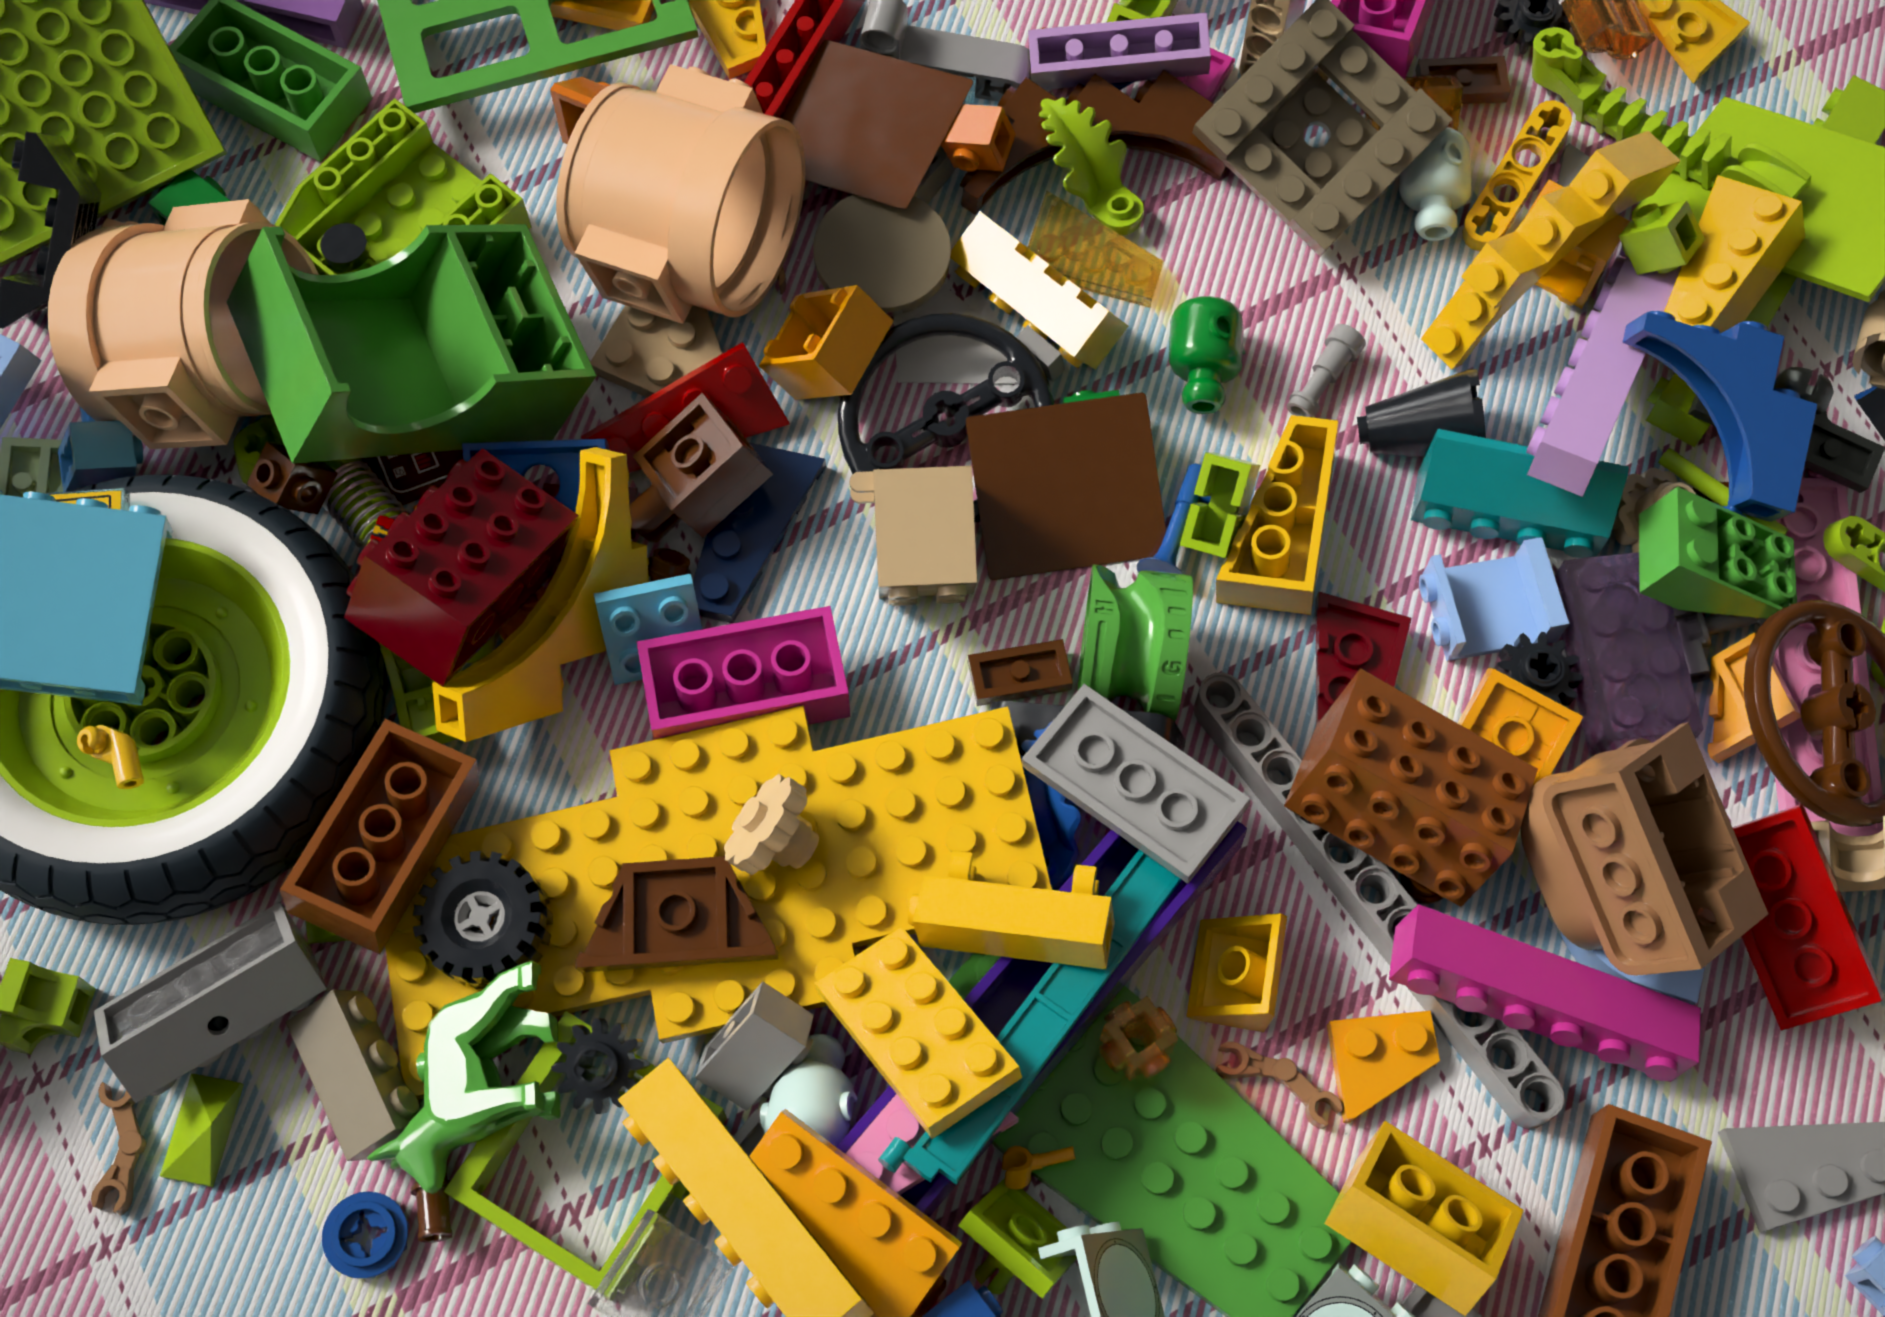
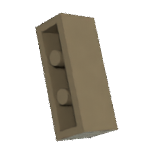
M331 990L286 1021V1024L346 1160H368L367 1157L373 1151L399 1136L418 1113L419 1104L416 1096L403 1080L397 1066L398 1058L396 1052L382 1034L376 1021V1009L370 999L365 996L363 991Z

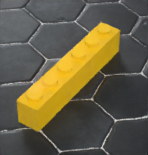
M669 1057L618 1099L630 1115L622 1121L624 1126L642 1147L650 1141L656 1148L659 1155L652 1160L654 1165L672 1186L679 1180L690 1192L683 1199V1202L703 1226L710 1220L721 1232V1235L714 1240L715 1244L734 1267L741 1261L745 1263L754 1275L746 1284L767 1309L776 1303L786 1317H871L874 1314Z

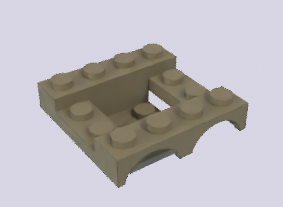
M1315 0L1197 121L1192 132L1320 257L1453 120L1421 88L1416 92L1353 31L1355 25L1329 0ZM1318 67L1381 127L1379 131L1316 72ZM1313 125L1322 127L1328 135L1327 144L1319 148L1309 146L1304 140V130Z

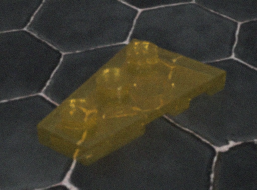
M1046 191L1028 248L1083 290L1150 308L1164 261L1051 192Z

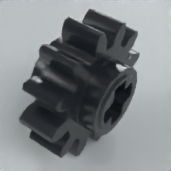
M1499 0L1494 12V16L1498 18L1494 31L1498 33L1507 32L1504 45L1508 46L1516 41L1520 44V54H1525L1529 46H1533L1534 38L1540 31L1558 27L1569 32L1573 20L1568 17L1572 4H1559L1560 0Z
M1541 632L1532 644L1529 637L1522 633L1514 642V646L1506 644L1498 655L1501 661L1496 664L1494 669L1564 706H1569L1576 698L1577 694L1573 689L1577 688L1582 682L1583 676L1577 672H1571L1579 657L1576 655L1564 657L1561 654L1565 648L1566 642L1564 640L1556 642L1551 647L1547 645L1548 638L1546 633Z
M595 1018L591 1026L592 1033L584 1025H574L572 1033L576 1042L557 1043V1048L561 1053L567 1055L566 1062H558L552 1065L551 1070L557 1073H566L567 1080L560 1084L557 1091L558 1093L577 1092L573 1108L584 1109L593 1099L595 1113L604 1114L609 1110L610 1098L614 1105L619 1108L623 1107L618 1099L626 1093V1089L630 1090L640 1081L639 1078L634 1076L635 1070L649 1067L650 1062L642 1058L635 1059L634 1052L642 1047L644 1041L643 1039L624 1040L628 1031V1024L617 1023L611 1028L609 1033L606 1019ZM607 1056L603 1064L610 1066L608 1074L596 1076L595 1073L599 1068L593 1066L594 1058Z

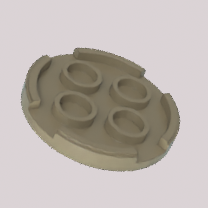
M853 194L833 206L821 220L813 243L814 264L819 281L825 290L858 285L885 313L900 310L906 313L929 301L943 285L950 265V236L939 214L930 205L913 196L906 209H900Z

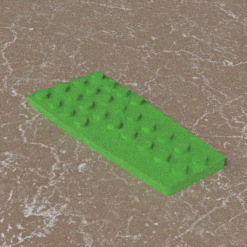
M973 953L948 982L964 1000L1001 956ZM1126 986L1120 990L1016 1114L1018 1123L1001 1132L992 1142V1145L1003 1154L1013 1146L1026 1148L1031 1154H1041L1073 1146L1076 1156L1075 1160L1033 1170L1031 1175L1099 1225L1120 1222L1121 1230L1143 1228L1151 1263L1225 1317H1293L1351 1242L1324 1224L1339 1192Z

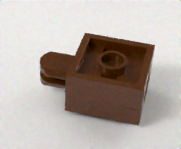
M703 393L633 455V458L652 485L629 505L632 519L631 528L648 542L657 543L679 522L684 521L704 538L773 475L734 422Z

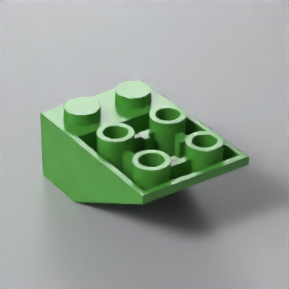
M1677 486L1639 514L1640 593L1678 610L1768 619L1782 608L1797 603L1794 539Z

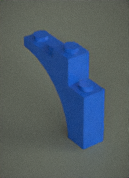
M1663 311L1646 312L1627 324L1622 343L1642 350L1672 369L1687 383L1708 411L1719 434L1726 457L1729 478V501L1727 506H1734L1743 514L1769 522L1795 513L1817 404L1800 399V394L1793 390L1774 389L1785 336L1767 331V326L1754 321L1740 322L1720 333L1718 329L1711 326H1691L1675 321L1674 315Z

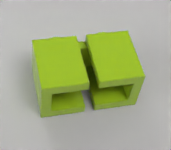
M1205 452L1194 495L1202 497L1211 496L1209 505L1205 503H1192L1190 505L1180 546L1228 558L1234 538L1246 518V515L1237 513L1238 508L1249 506L1260 468L1259 464L1215 452Z

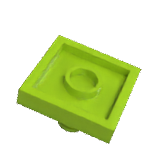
M1004 1178L967 1213L958 1226L990 1253L982 1265L978 1266L975 1271V1278L981 1285L998 1268V1274L987 1287L991 1293H1003L1007 1284L1015 1275L1043 1299L1077 1261V1256L1070 1255L1041 1259L1038 1248L1059 1242L1057 1232L1068 1228L1023 1189L1015 1190L1006 1187Z

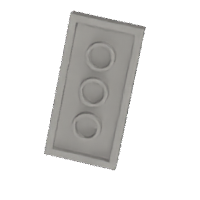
M1085 684L1082 685L1022 758V767L1187 884L1250 806V797Z

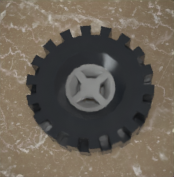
M482 851L470 852V861L466 862L458 855L449 859L453 869L446 873L438 867L431 873L437 882L433 888L423 884L418 893L425 899L424 906L414 904L413 916L420 921V925L413 926L415 938L423 943L419 947L421 952L432 962V965L457 983L464 986L466 983H469L475 989H484L487 983H490L500 973L526 963L529 960L536 963L541 960L543 956L537 949L540 943L549 946L552 935L546 930V925L553 924V913L546 906L550 904L547 893L520 863L513 858L509 861L501 853L492 851L490 858H488ZM492 916H494L495 918L493 920V924L490 927L489 923L491 922Z

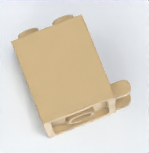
M972 466L877 469L870 472H856L850 477L851 499L858 504H875L879 598H888L889 605L905 606L917 604V598L921 596H936L937 603L952 604L965 602L967 594H974L977 585Z

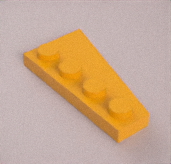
M787 1109L779 1113L749 1156L878 1317H910L962 1245V1242Z

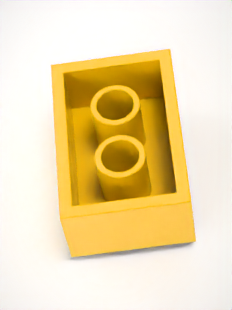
M1384 1121L1357 1158L1324 1224L1466 1316L1496 1280L1524 1210L1392 1124Z

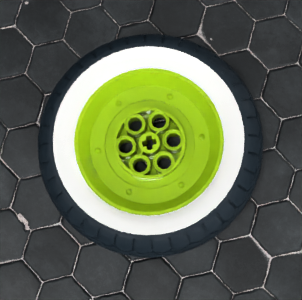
M142 475L117 478L65 493L121 491V510L129 511V507L133 505L152 507L159 510L161 515H165L172 527V538L166 537L141 675V679L146 685L143 704L135 705L0 689V890L29 906L68 919L109 925H141L174 921L218 909L257 891L296 864L381 726L385 695L383 655L378 641L344 618L351 598L346 592L355 578L344 560L310 525L270 499L232 484L182 475ZM191 652L188 660L181 664H174L181 654ZM205 694L203 701L198 706L187 708L191 699ZM120 724L118 731L130 735L136 743L144 783L132 789H119L116 784L112 764L96 759L90 754H85L78 748L77 737L84 727H95L98 725L111 727ZM169 731L168 737L162 743L151 745L156 735Z

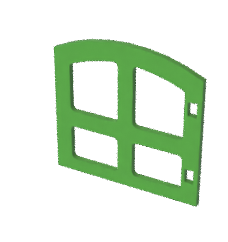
M377 0L404 105L413 113L698 38V30L687 0H675L663 4L660 3V0H652L657 14V18L654 21L568 44L560 41L550 10L551 3L560 0H438L422 5H415L412 3V0ZM509 14H518L521 17L530 51L526 55L441 78L432 76L423 44L427 36Z

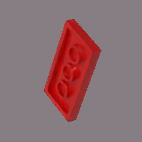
M1803 803L1732 827L1768 912V915L1741 937L1780 1030H1786L1883 1001L1885 998L1883 990Z

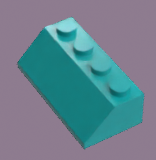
M1437 429L1418 471L1411 521L1421 522L1426 527L1435 530L1451 528L1470 532L1472 536L1480 539L1500 538L1515 541L1520 546L1524 540L1542 537L1545 548L1564 551L1566 555L1574 558H1596L1610 537L1628 477L1629 466L1598 461L1583 497L1527 475L1535 457L1526 453L1528 446Z

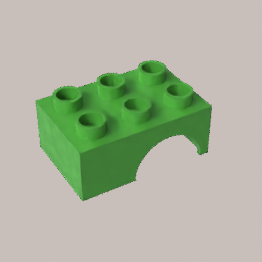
M526 224L426 225L419 236L395 256L372 267L340 275H315L291 267L287 263L281 249L285 236L283 228L263 227L226 302L292 464L463 450L462 443L553 440L596 378L595 371Z

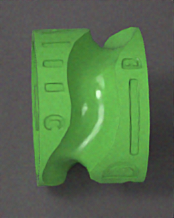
M1093 564L1085 612L1077 691L1085 684L1110 702L1116 697L1128 696L1136 699L1143 707L1144 712L1161 714L1176 722L1182 698L1190 639L1193 602L1192 575L1142 570L1139 572L1134 583L1127 588H1121L1114 572L1104 566Z

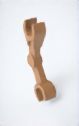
M1225 1042L1219 1047L1218 1051L1234 1053L1239 1059V1066L1236 1068L1217 1065L1215 1071L1221 1077L1236 1079L1261 1076L1272 1078L1284 1084L1306 1106V1118L1313 1126L1324 1129L1328 1125V1122L1320 1117L1315 1110L1317 1102H1326L1336 1114L1342 1111V1104L1339 1098L1332 1092H1319L1296 1069V1065L1291 1059L1264 1057L1237 1042Z
M102 1082L98 1090L99 1098L104 1105L113 1111L119 1134V1150L113 1165H111L95 1186L91 1202L93 1207L102 1210L106 1195L111 1190L118 1189L119 1199L115 1204L113 1212L123 1215L132 1204L134 1169L139 1155L144 1152L147 1143L144 1136L141 1135L134 1109L135 1102L126 1091L121 1099L113 1101L111 1087Z

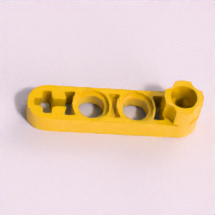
M1555 100L1545 101L1533 110L1468 212L1462 229V238L1465 244L1472 250L1480 252L1487 242L1506 234L1555 154L1563 148L1572 122L1571 112L1563 103ZM1543 127L1550 128L1545 140L1538 137ZM1529 149L1540 157V163L1534 167L1522 166L1516 160V154L1522 150ZM1507 184L1516 189L1518 198L1512 202L1505 203L1495 197L1493 190L1499 185ZM1490 210L1496 214L1490 231H1486L1483 236L1478 235L1476 228L1483 225Z

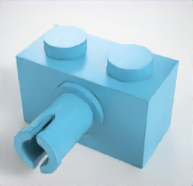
M80 407L82 422H69L58 449L63 494L103 481L135 477L137 464H142L143 462L142 441L136 435H133L121 421H95Z

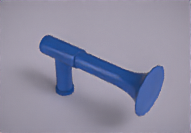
M1189 465L1175 501V509L1162 544L1153 558H1144L1137 563L1138 573L1142 570L1183 574L1176 567V558L1190 505L1198 503V500L1209 504L1211 496L1202 497L1194 495L1202 465Z

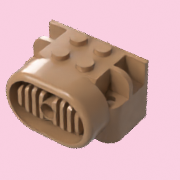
M1689 722L1679 724L1655 742L1640 738L1628 741L1616 750L1598 753L1572 771L1546 776L1532 787L1520 827L1521 840L1526 858L1552 919L1560 932L1574 945L1585 950H1604L1610 963L1619 971L1627 975L1637 976L1702 969L1768 915Z

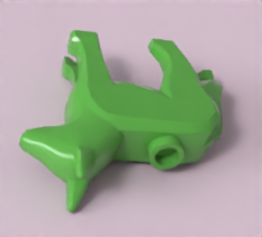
M530 961L504 971L482 991L446 1004L429 1022L424 1052L418 1055L416 1061L417 1073L424 1083V1107L414 1116L397 1138L373 1151L367 1157L368 1160H391V1169L397 1170L402 1168L415 1178L424 1191L435 1194L442 1188L446 1174V1162L450 1153L455 1149L481 1141L502 1128L528 1117L540 1116L549 1121L561 1117L560 1095L558 1092H540L539 1082L537 1081L502 1087L497 1066L493 1061V1058L525 1038L539 1037L547 1044L558 1042V1022L556 1017L549 1013L512 1006L519 994L537 990L538 976L541 974L540 964Z

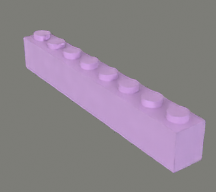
M1621 247L1619 256L1616 257L1606 282L1611 284L1604 283L1594 305V309L1601 311V313L1591 310L1581 333V336L1587 338L1588 341L1578 338L1568 361V365L1574 366L1575 369L1565 366L1554 391L1555 394L1562 397L1559 399L1551 396L1540 423L1548 425V427L1545 429L1537 426L1526 453L1535 456L1527 475L1583 497L1646 354L1640 349L1622 343L1626 325L1646 312H1664L1682 266L1664 274L1654 271L1637 275L1630 259L1625 255Z

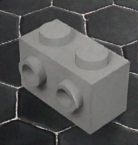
M762 981L730 1017L726 1025L721 1027L705 1045L695 1078L747 1111L761 1095L765 1098L771 1095L774 1081L790 1063L793 1065L800 1064L806 1057L813 1043V1039L808 1036L814 1015Z

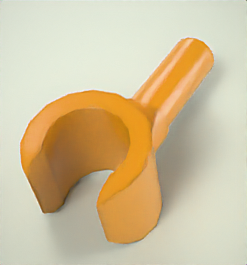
M1021 1146L1010 1147L1003 1155L1002 1169L1007 1170L1005 1172V1186L1015 1190L1023 1189L1031 1181V1171L1075 1160L1076 1156L1073 1146L1041 1154H1031L1026 1148Z

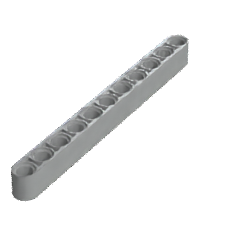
M1224 672L1208 675L1201 683L1194 704V715L1197 721L1390 965L1394 941L1392 927L1397 926L1417 904L1384 863L1323 828L1304 822L1298 814L1284 807L1302 760L1235 677ZM1211 695L1222 696L1228 701L1230 706L1225 708L1214 707L1208 702L1206 697ZM1241 732L1251 733L1258 739L1259 744L1256 746L1244 745L1238 740L1236 734ZM1279 770L1287 775L1290 783L1286 785L1273 783L1269 779L1267 772ZM1329 848H1343L1348 852L1351 862H1336L1331 858ZM1370 886L1375 888L1382 897V903L1373 904L1366 901L1360 893V887ZM1408 988L1425 1011L1431 1010L1434 1023L1516 1125L1525 1129H1535L1544 1125L1561 1111L1565 1099L1560 1083L1517 1029L1505 1025L1501 1020L1479 1012H1475L1478 1018V1027L1466 1026L1458 1017V1007L1456 1004L1432 995L1417 994ZM1491 1048L1502 1049L1508 1054L1511 1059L1510 1069L1504 1070L1494 1064L1491 1059ZM1525 1090H1533L1542 1097L1545 1106L1544 1112H1536L1528 1107L1524 1098Z

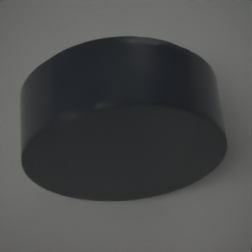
M341 223L334 225L322 236L320 247L325 260L332 268L338 271L355 270L361 267L370 255V245L365 233L354 224Z

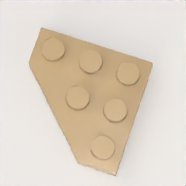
M625 305L590 363L597 376L642 396L649 397L721 355L722 351L706 309L692 305L684 324Z

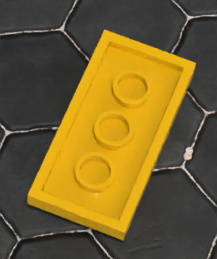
M902 926L814 982L820 997L931 1139L1022 1078L1019 1065Z

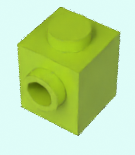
M1687 200L1664 206H1658V204L1653 203L1641 207L1632 214V220L1619 235L1623 251L1630 259L1637 275L1654 271L1664 274L1686 265L1705 240Z

